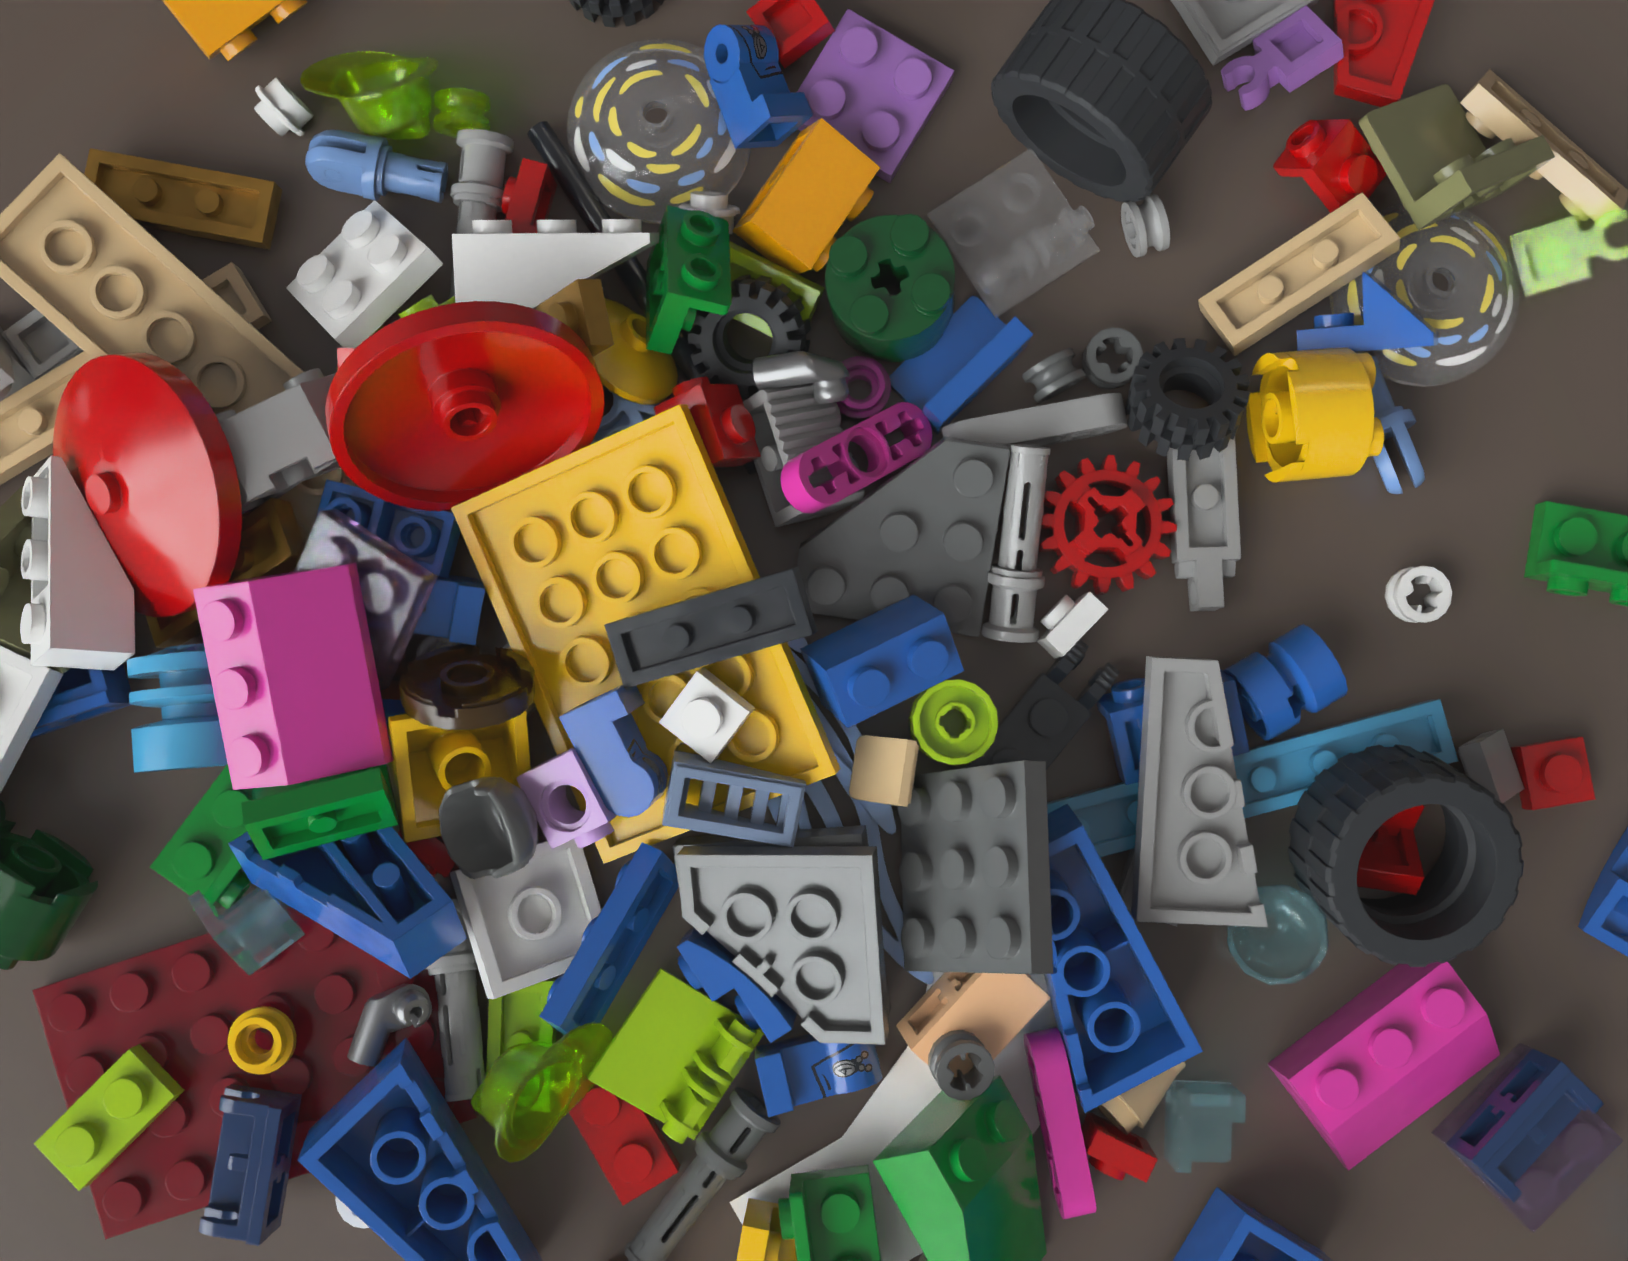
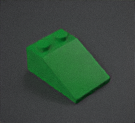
M1000 1075L993 1077L990 1086L981 1095L970 1100H957L948 1097L941 1091L873 1160L876 1169L928 1261H1041L1047 1254L1032 1132Z

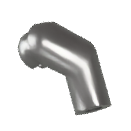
M805 351L758 357L753 361V376L759 390L814 383V398L820 404L843 401L849 394L845 377L850 375L841 361Z
M401 984L369 998L362 1011L347 1057L361 1065L374 1067L379 1064L390 1033L411 1025L415 1028L419 1027L429 1019L432 1005L426 990L414 984Z

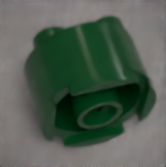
M913 214L873 217L852 227L842 237L837 239L830 248L825 274L826 291L834 323L846 343L856 350L858 349L866 354L875 356L878 360L886 362H900L913 359L926 353L936 345L953 314L955 306V269L947 245L927 225L924 219ZM894 284L897 288L901 289V292L890 296L884 286Z
M0 819V969L10 970L16 966L19 960L40 961L56 954L98 888V881L89 882L88 878L94 870L83 855L67 843L38 829L35 830L31 838L10 833L16 822Z

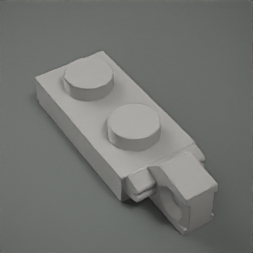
M1235 437L1233 440H1229L1228 446L1220 453L1213 447L1211 456L1199 460L1196 450L1191 451L1189 461L1177 460V449L1169 448L1167 453L1169 498H1172L1174 503L1169 508L1170 522L1177 524V531L1170 534L1172 564H1175V578L1188 579L1190 611H1216L1219 608H1224L1223 578L1235 577L1236 561L1241 559Z

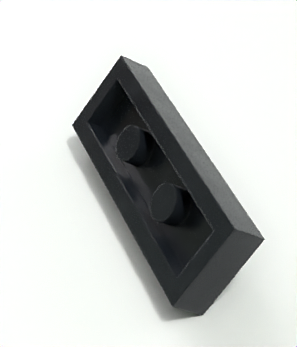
M798 566L604 625L624 689L813 635L818 631Z

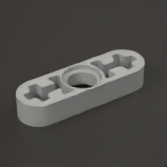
M1108 393L966 419L944 426L942 433L943 438L950 437L1010 446V444L1045 446L1112 433L1126 428L1128 423L1122 394Z

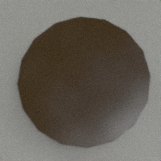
M469 644L439 648L419 656L409 664L407 676H402L401 674L399 680L400 701L408 716L428 726L446 730H474L499 725L521 715L533 703L535 694L534 669L526 658L507 648L495 647L496 656L480 654L479 646Z

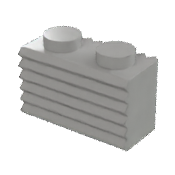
M814 383L762 389L743 401L744 407L749 411L755 423V440L761 457L753 461L775 527L819 518L824 515L827 516L863 499L864 490L860 489L819 512L808 514L795 509L784 496L781 487V472L784 465L790 459L845 431L839 427L841 415L837 403H818L814 398ZM848 452L852 463L859 469L856 461L852 458V454ZM827 466L808 476L814 488L833 478Z

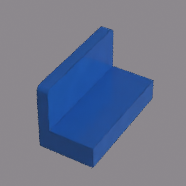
M971 296L952 314L942 337L933 348L918 357L905 360L889 376L891 389L904 402H909L919 407L928 418L932 430L938 435L944 426L948 425L1025 350L1033 333L1016 316L1006 325L977 296Z

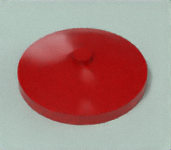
M470 301L440 305L418 311L383 327L369 336L353 350L337 370L327 394L325 414L333 454L341 469L356 485L366 492L395 505L426 511H452L451 507L589 446L600 427L605 402L604 390L595 360L581 337L566 324L544 312L526 306L496 301Z
M142 352L104 355L88 361L75 372L62 394L55 419L53 456L62 457L134 589L135 611L151 617H168L196 610L193 589L228 582L235 567L241 541L242 504L240 486L232 452L224 431L200 390L182 371L168 361Z

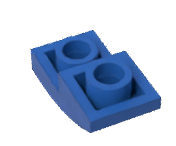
M326 479L309 542L448 578L461 531L452 512L444 510L426 511L395 505L366 492L362 488Z
M694 927L685 933L677 945V949L681 953L677 960L683 975L694 989L699 990L703 987L713 1002L735 988L739 995L735 996L734 1000L740 1015L750 1028L754 1030L761 1028L770 1043L793 1029L797 1013L776 994L770 998L732 963L734 956L707 931L701 935Z

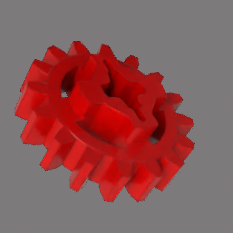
M1107 455L1102 460L1099 470H1095L1091 461L1085 458L1077 464V479L1065 470L1055 478L1058 487L1062 491L1061 494L1054 491L1045 492L1044 505L1051 509V514L1043 515L1041 529L1049 530L1050 537L1039 544V552H1056L1059 558L1050 568L1053 574L1059 573L1067 567L1074 572L1070 587L1078 589L1088 579H1092L1095 594L1104 595L1109 590L1111 580H1115L1118 588L1125 592L1134 588L1132 572H1135L1145 580L1152 578L1156 571L1149 559L1163 560L1170 556L1171 550L1159 541L1160 537L1176 532L1177 524L1162 521L1161 513L1174 505L1172 498L1156 500L1152 492L1161 482L1158 476L1150 478L1144 483L1137 479L1140 470L1139 462L1134 460L1122 472L1117 470L1115 455ZM1110 485L1122 489L1125 493L1122 496L1101 495L1095 487L1091 489L1090 486ZM1068 506L1070 507L1068 511L1075 517L1074 538L1069 542L1064 529L1065 512ZM1142 510L1145 520L1144 540L1136 533L1137 513ZM1107 514L1112 515L1117 522L1111 528L1112 534L1109 533L1099 537L1093 530L1099 522L1098 517L1102 518ZM1090 554H1106L1114 562L1118 561L1121 565L1102 567L1093 565L1084 559Z

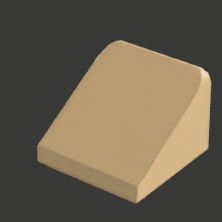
M868 735L860 736L856 741L849 787L850 797L856 800L907 807L911 803L919 750L917 741Z

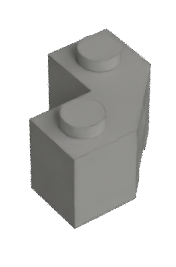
M319 368L303 372L284 383L285 391L237 414L235 410L216 414L227 438L237 470L242 514L253 511L270 498H280L302 481L341 468L332 451L325 414L327 394L336 373L324 376Z

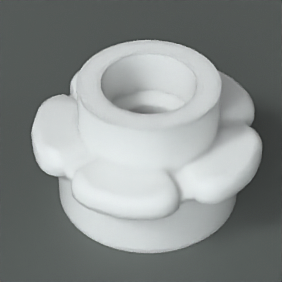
M275 77L265 88H262L260 85L255 88L261 101L254 109L276 133L282 137L289 130L298 136L305 134L302 127L314 115L283 81Z
M694 191L690 193V203L678 206L679 208L691 211H704L712 216L727 220L729 223V235L734 233L732 231L734 229V216L740 214L739 207L728 205V193Z

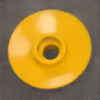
M605 298L614 345L593 357L602 385L616 395L638 404L653 405L663 402L673 393L672 388L677 385L678 374L675 360L671 354L646 349L645 317L621 303Z

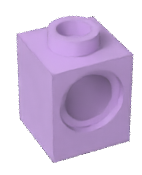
M574 747L516 777L521 789L525 792L537 814V821L551 849L572 839L575 840L580 849L614 831L610 821L617 815L605 807ZM567 785L574 786L581 791L586 801L585 812L575 809L569 803L566 797Z

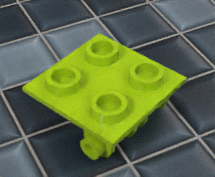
M660 968L587 1078L589 1081L665 1123L662 1127L663 1132L674 1141L683 1144L687 1137L693 1140L696 1138L757 1046L764 1032L761 1028L757 1030L750 1028L742 1016L717 1001L712 1002L706 994L694 989L691 985Z

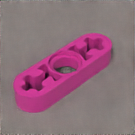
M899 402L790 459L784 465L781 472V487L784 496L795 509L808 514L819 512L923 455L932 443L930 422L919 407L909 402ZM900 428L905 439L889 447L884 435ZM850 441L857 443L865 451L868 458L867 472L857 469L852 463L848 453ZM827 466L833 478L814 488L808 476Z
M1057 1027L1025 1033V1052L1050 1178L1059 1212L1063 1220L1096 1213L1095 1194L1069 1063L1062 1037Z

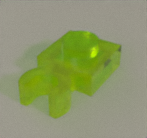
M1610 211L1602 215L1594 223L1592 229L1584 232L1582 231L1579 216L1573 215L1509 236L1525 297L1593 277L1594 272L1590 258L1601 256L1608 260L1628 258V245L1615 248L1608 243L1606 238L1607 231L1613 224L1628 220V211Z

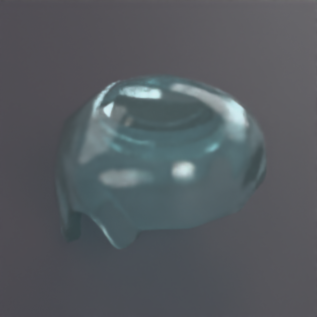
M1289 885L1258 887L1259 900L1264 904L1268 927L1227 925L1229 952L1245 974L1268 985L1298 983L1311 975L1320 966L1327 954L1329 940L1326 916L1311 896Z

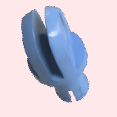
M325 130L314 135L310 141L305 165L313 179L327 188L363 196V198L378 201L381 195L385 196L387 191L417 196L438 203H442L444 199L443 192L446 191L448 180V163L419 159L395 153L392 146L388 145L386 138L373 135L370 137L342 130Z
M1372 356L1376 367V379L1372 388L1374 417H1377L1382 423L1384 440L1393 437L1414 487L1417 488L1424 482L1425 473L1407 429L1415 425L1417 422L1411 409L1395 406L1379 368V361L1376 356ZM1383 443L1381 453L1378 456L1372 457L1386 490L1392 494H1402L1401 485Z

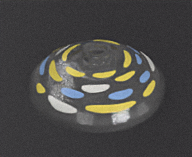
M647 39L633 42L614 50L602 58L590 69L579 84L571 102L567 121V138L571 158L600 202L617 214L629 219H641V222L660 224L667 205L678 207L681 204H690V193L694 191H716L728 193L729 195L742 177L749 161L751 148L735 149L710 84L711 79L706 68L703 48L673 39ZM653 108H662L667 112L666 118L659 123L648 122L645 116Z
M1402 203L1380 211L1379 213L1400 237V250L1366 272L1373 274L1438 331V345L1358 351L1355 353H1369L1371 356H1376L1384 378L1411 386L1443 385L1462 379L1487 364L1503 347L1510 336L1518 314L1520 300L1519 279L1516 266L1505 243L1491 226L1468 210L1420 230L1417 229ZM1433 273H1440L1446 277L1448 281L1447 291H1442L1434 285ZM1361 274L1329 295L1332 314L1354 313V325H1364Z

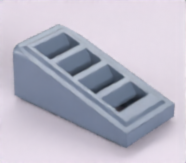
M674 751L663 808L662 825L794 847L806 781L719 759L709 763L701 755ZM690 778L703 780L698 806L686 803ZM717 783L729 785L724 812L712 809ZM743 788L755 789L750 819L738 816ZM770 792L782 794L776 825L764 822Z

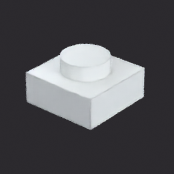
M1090 591L1079 596L1075 602L1066 594L1041 619L1040 622L1048 630L1037 642L1054 659L1062 657L1106 613L1108 608Z
M703 667L696 671L659 723L709 763H712L720 756L755 707Z

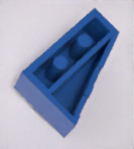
M393 827L265 860L260 856L248 832L228 843L252 884L410 979L467 939L453 901Z

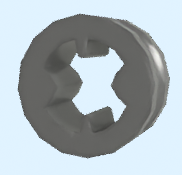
M1111 327L1101 330L1092 337L1082 354L1081 365L1087 375V379L1092 384L1101 389H1116L1124 386L1133 378L1135 366H1138L1143 351L1140 342L1131 332L1123 328ZM1105 344H1113L1116 354H1126L1128 361L1121 364L1117 370L1118 374L1110 373L1107 363L1097 362L1096 355L1100 356L1106 349Z
M1067 348L1053 354L1023 373L1022 378L1024 382L1032 383L1036 387V394L1033 396L1036 404L1045 402L1065 392L1086 378L1087 375L1084 369H1077L1073 366L1072 359L1076 354L1072 348Z
M964 1030L950 1031L933 1043L928 1055V1066L931 1074L937 1081L940 1089L948 1097L957 1100L973 1099L981 1095L990 1086L994 1077L995 1064L992 1056L973 1033ZM966 1053H968V1057L974 1064L972 1069L964 1075L958 1069L957 1077H954V1073L948 1066L950 1061L957 1055L964 1061Z

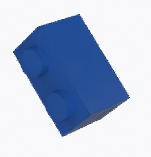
M914 594L800 648L821 704L847 728L964 671L945 614Z

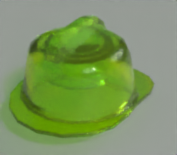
M350 52L327 57L313 63L302 72L300 83L307 91L337 98L356 128L364 135H382L395 140L419 139L425 137L430 132L429 114L433 109V96L429 75L437 69L438 61L434 58H410L384 52Z
M586 1023L569 1031L554 1044L543 1041L515 1044L496 1059L485 1076L484 1081L473 1094L471 1105L496 1130L495 1147L499 1157L512 1163L524 1160L535 1152L551 1134L557 1123L594 1086L595 1083L589 1081L587 1077L613 1039L610 1029L602 1023Z

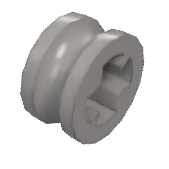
M1150 194V196H1146L1141 205H1137L1131 200L1122 204L1121 222L1129 250L1134 257L1145 256L1147 249L1152 246L1157 251L1169 248V221L1164 205L1158 195Z

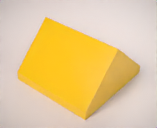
M526 710L521 715L502 724L474 730H446L428 726L407 714L389 717L387 729L393 761L387 763L401 833L405 843L441 836L439 808L444 794L449 788L481 777L493 776L502 777L521 788L516 777L531 769Z

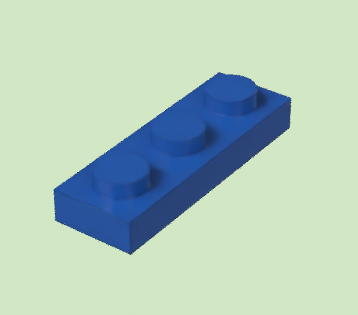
M642 842L632 860L624 864L617 875L615 889L599 916L592 919L587 925L582 936L580 948L565 973L559 976L552 984L547 996V1004L539 1017L563 1035L585 1047L590 1042L679 887L675 864L663 851Z

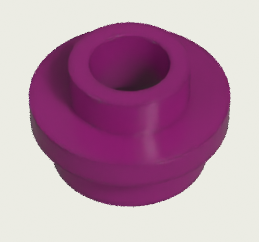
M855 356L843 360L842 363L850 375L845 377L847 386L852 381L861 379L870 385L871 393L865 399L860 400L848 394L845 400L836 402L840 414L850 419L864 420L881 412L886 406L891 392V382L885 368L876 360L864 356Z

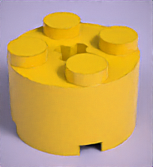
M1325 348L1266 353L1258 359L1252 375L1263 376L1259 392L1250 393L1246 406L1247 430L1251 451L1256 463L1268 462L1272 469V472L1264 475L1269 481L1276 483L1351 476L1362 468L1367 457L1378 456L1381 453L1384 443V430L1381 421L1374 417L1372 388L1376 379V367L1369 353H1355L1349 348Z

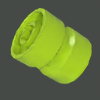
M961 679L946 680L922 691L914 700L908 716L909 735L912 740L917 741L919 751L929 759L949 765L967 764L983 756L994 743L998 730L997 709L990 696L976 684Z

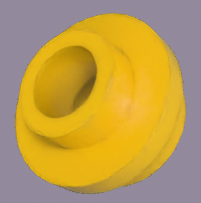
M261 1006L246 1011L234 1021L228 1034V1049L233 1061L241 1069L252 1074H268L281 1068L289 1061L296 1046V1031L292 1021L282 1011L273 1007ZM258 1028H265L271 1032L274 1039L271 1050H264L257 1045L255 1034Z

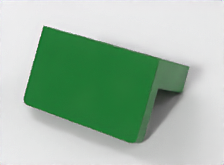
M387 764L292 785L253 788V800L241 802L244 827L263 860L398 825Z

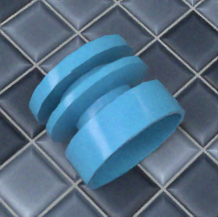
M204 643L170 646L147 656L127 659L128 678H159L160 688L129 692V704L161 708L162 721L144 724L131 729L134 773L226 766L228 762Z

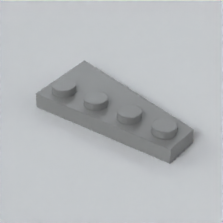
M1146 656L1131 916L1136 922L1268 927L1264 904L1260 902L1255 878V873L1258 871L1253 845L1248 841L1242 808L1246 806L1241 780L1237 779L1231 749L1234 742L1218 660Z

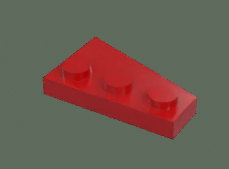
M1333 0V32L1342 40L1344 58L1334 64V95L1377 107H1383L1399 101L1435 0Z

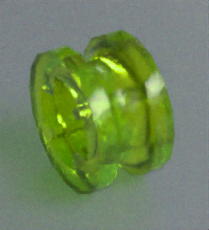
M446 88L435 92L433 104L440 110V113L433 118V128L435 131L457 138V132L463 129L490 131L491 123L484 117V114L491 109L489 96L483 92L467 88Z

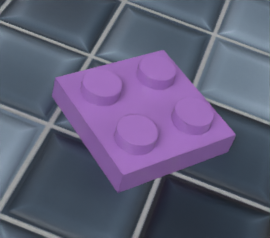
M847 9L835 32L831 35L797 91L805 93L813 116L799 127L798 130L802 131L820 118H823L880 167L876 176L891 183L953 81L955 71L857 13Z

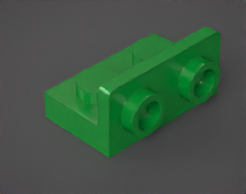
M667 205L658 229L659 243L652 246L647 260L646 349L672 354L680 331L691 330L697 310L727 315L732 304L728 221L712 216L704 211H691Z
M1550 501L1535 504L1524 578L1546 581V591L1559 595L1587 596L1588 589L1610 593L1609 603L1628 607V516Z
M228 764L150 866L151 869L197 900L198 903L193 908V911L203 918L221 906L231 910L252 884L228 843L247 832L243 824L241 802L253 800V788L233 790Z
M869 1164L791 1174L789 1197L779 1198L778 1206L783 1240H795L797 1261H881Z

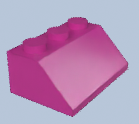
M356 563L246 578L193 589L233 790L292 785L379 766L393 761Z
M1440 962L1430 963L1426 967H1410L1408 964L1399 963L1267 1064L1342 1165L1349 1171L1496 1059L1500 1052L1487 1013L1448 962L1442 964Z

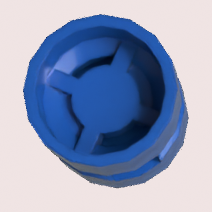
M1304 624L1296 626L1269 642L1268 655L1264 656L1258 652H1253L1223 670V672L1235 679L1243 718L1254 732L1265 741H1270L1300 723L1301 710L1304 709L1310 713H1317L1347 695L1348 691L1346 678L1333 653L1321 637Z

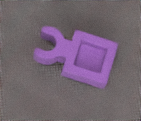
M1306 5L1253 39L1255 55L1233 59L1222 68L1221 75L1224 88L1228 92L1242 83L1249 82L1242 86L1238 92L1241 107L1245 111L1262 104L1267 99L1270 88L1280 83L1290 93L1343 59L1342 40Z

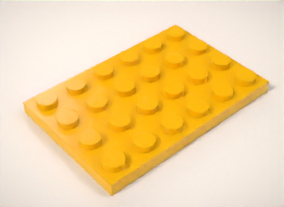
M679 404L451 507L512 651L526 658L534 669L535 694L533 701L557 755L574 747L559 717L576 706L623 685L604 626L605 624L760 578L687 404ZM788 642L637 685L645 703L632 711L631 714L646 743L647 749L661 758L666 765L669 776L674 751L698 753L660 724L659 721L696 671L703 667L755 707L717 759L805 780L806 786L835 775L841 769ZM690 778L686 803L698 806L703 780ZM717 783L712 806L713 810L724 812L729 785ZM570 785L580 810L585 812L586 801L583 794L576 787ZM667 788L663 795L640 815L633 817L617 815L610 821L614 831L595 842L603 863L637 851L642 842L651 846L690 831L662 825ZM743 788L739 811L752 807L755 789ZM770 792L768 800L782 794Z

